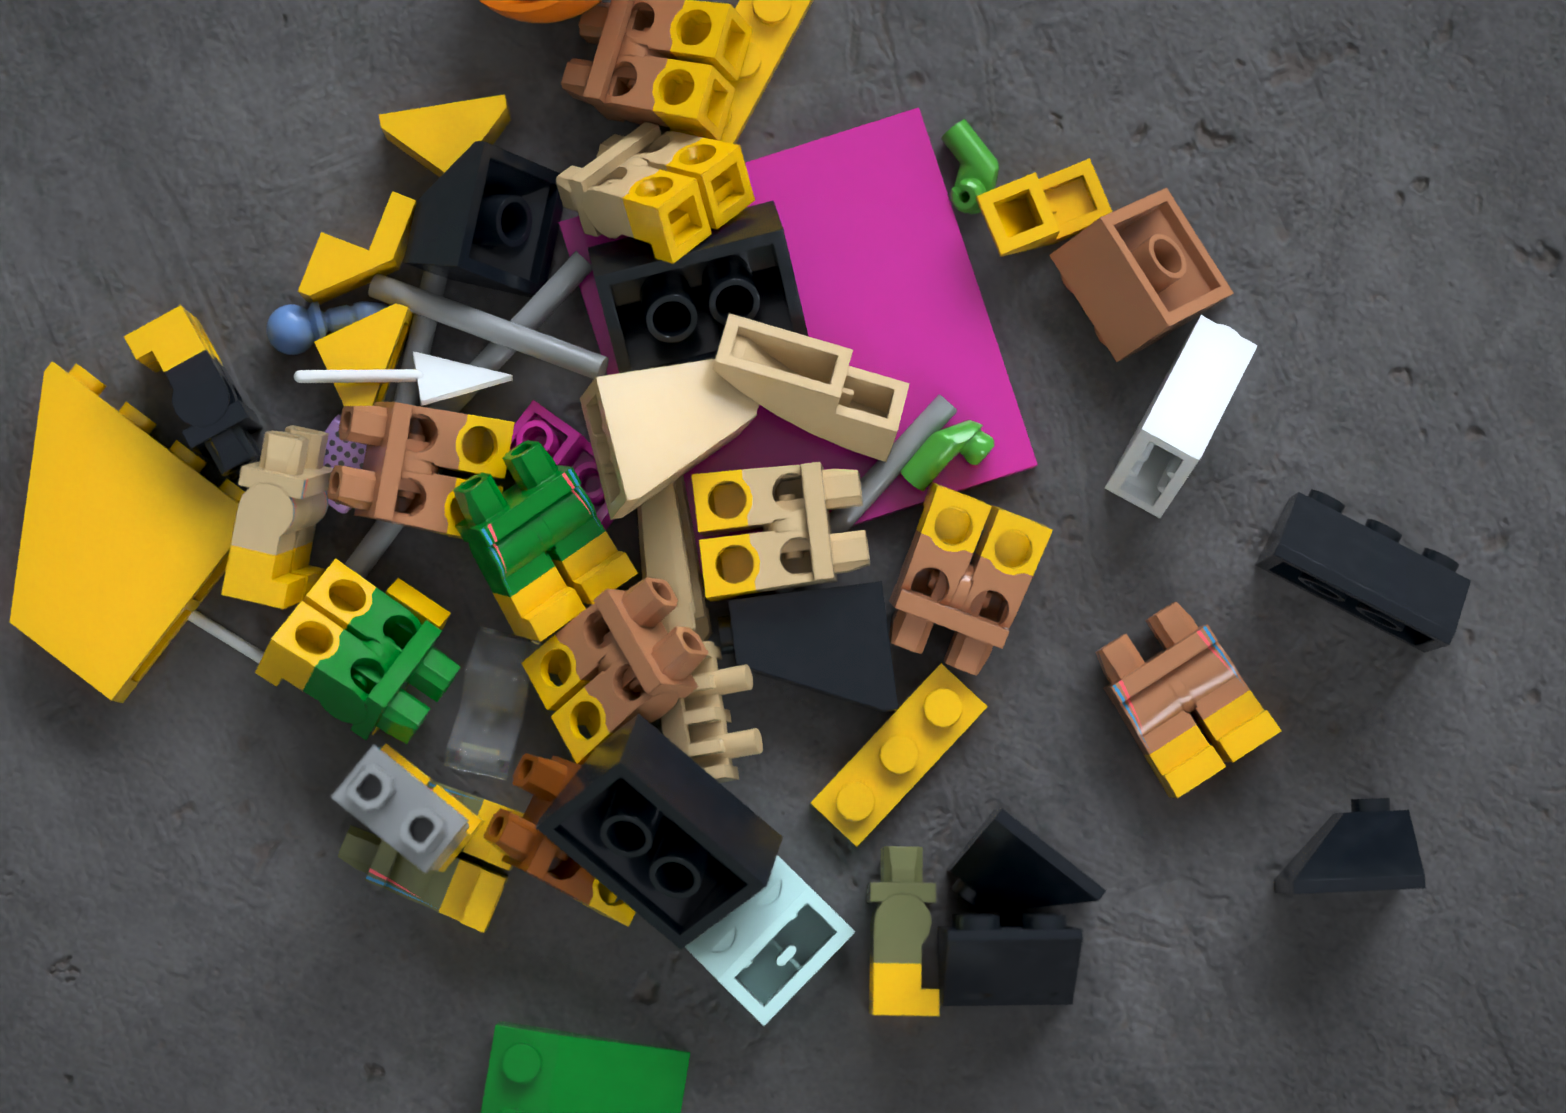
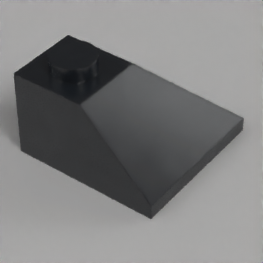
M475 141L417 200L403 263L450 280L532 298L548 281L560 226L559 222L563 212V204L556 185V177L561 173L485 141Z
M1390 798L1352 799L1351 812L1334 813L1274 879V892L1284 894L1426 888L1425 873L1409 810L1390 811Z
M1003 808L993 810L947 869L948 872L957 878L951 889L979 912H982L988 903L996 910L1005 911L1099 901L1106 892L1103 887Z

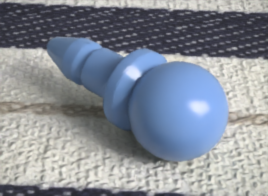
M318 301L312 302L308 309L295 304L284 305L270 315L266 326L267 337L271 345L279 352L288 355L301 354L308 350L314 341L325 337L328 332L334 333L387 308L388 305L385 303L360 301L352 306L342 305L328 308L326 312L320 310Z

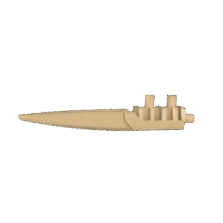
M682 475L637 507L642 579L646 577L664 579L669 583L678 599L677 607L661 622L668 633L676 626L690 627L699 635L708 651V655L691 673L698 688L686 698H678L673 708L661 717V725L664 736L719 783L739 780L738 767L733 766L732 759L762 753L763 743L760 731L757 728L732 733L727 731V723H732L730 710L724 709L722 695L751 690L753 688V677L751 669L747 664L718 670L717 660H722L721 648L714 645V642L707 641L712 634L709 609L706 608L691 513Z

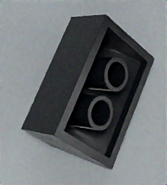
M774 200L746 207L718 230L710 228L712 234L674 264L656 259L651 243L632 237L588 247L594 279L619 373L715 359L729 313L808 336L788 245Z
M1311 489L1308 496L1298 492L1288 499L1255 564L1257 567L1424 653L1450 645L1455 635L1471 580L1456 573L1459 567L1456 561L1429 548H1424L1422 554H1419L1399 544L1402 534L1379 521L1367 519L1365 525L1358 523L1342 514L1345 509L1343 503L1323 492Z
M637 714L595 748L540 817L535 827L679 949L684 948L767 887L783 838L640 714Z

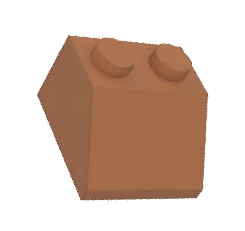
M1167 188L1100 217L1049 255L1058 268L1064 285L1075 295L1094 325L1098 339L1109 349L1116 362L1154 344L1234 294Z

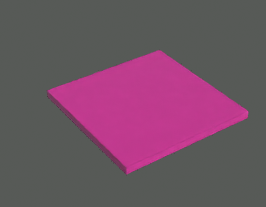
M919 107L746 162L745 165L755 201L749 206L774 200L788 245L808 336L853 349L849 366L910 383L894 442L938 394L943 396L957 409L956 414L942 429L971 420L982 424L981 430L994 439L995 447L980 464H969L964 456L959 453L932 482L961 492L1037 467L1038 464ZM579 216L559 222L569 256L571 257L577 251L590 264L588 247L629 237L620 235L617 238H608L603 234L599 237L584 234ZM592 270L579 284L601 355L609 359L606 370L607 374H618L619 370ZM759 404L757 416L739 436L683 475L701 575H703L699 540L763 532V529L729 532L730 534L708 537L701 535L697 527L691 474L821 462L824 470H858L861 479L878 459L848 450L813 435L773 414ZM900 473L853 526L923 504L929 486L925 491H921L910 484Z

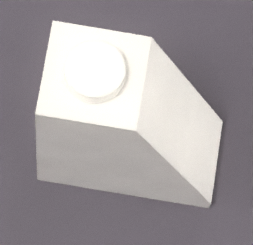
M1201 315L1173 361L1107 482L1105 489L1161 518L1200 460L1257 345L1239 336L1232 328L1223 324H1217Z

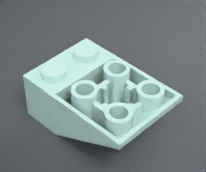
M777 855L767 887L694 939L685 948L765 1026L855 931Z

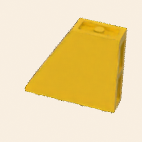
M52 361L45 369L9 622L108 699L123 703L187 622L191 613L197 609L225 573L237 509L245 491L227 478L220 487H217L200 474V471L207 462L178 440L169 449L149 435L157 424L127 401L118 411L102 399L100 394L107 386L77 363L67 372Z

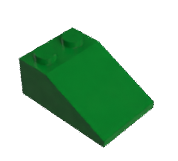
M500 1021L495 1025L481 1113H681L691 1052Z

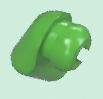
M964 119L943 134L941 140L960 163L955 186L952 187L950 193L951 202L960 212L977 214L981 210L976 196L995 189L999 173V163L967 120Z
M966 420L931 434L900 472L910 484L921 491H925L947 464L959 453L964 456L969 464H980L995 447L994 439L981 430L982 424Z

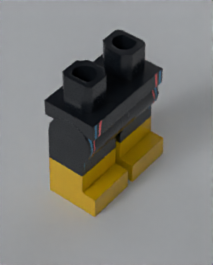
M180 305L124 336L136 360L155 373L163 369L173 387L172 404L175 413L182 421L190 425L189 428L181 432L192 450L206 458L212 456L223 476L228 475L232 481L240 478L243 465L260 461L261 451L251 434L263 427L255 412L243 403L240 393L196 317Z

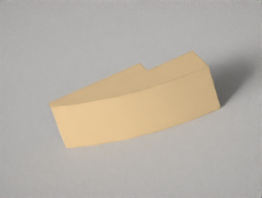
M730 313L713 365L715 372L740 392L773 414L822 439L887 462L893 446L910 384L849 366L853 349Z

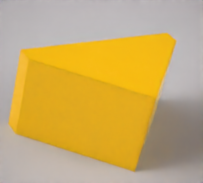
M504 94L379 114L380 127L388 141L441 177L475 141H485L493 145L511 121V116Z
M395 303L316 340L314 343L327 370L396 369L410 331L413 314L408 307ZM391 382L334 383V386L344 406H374V402H384Z

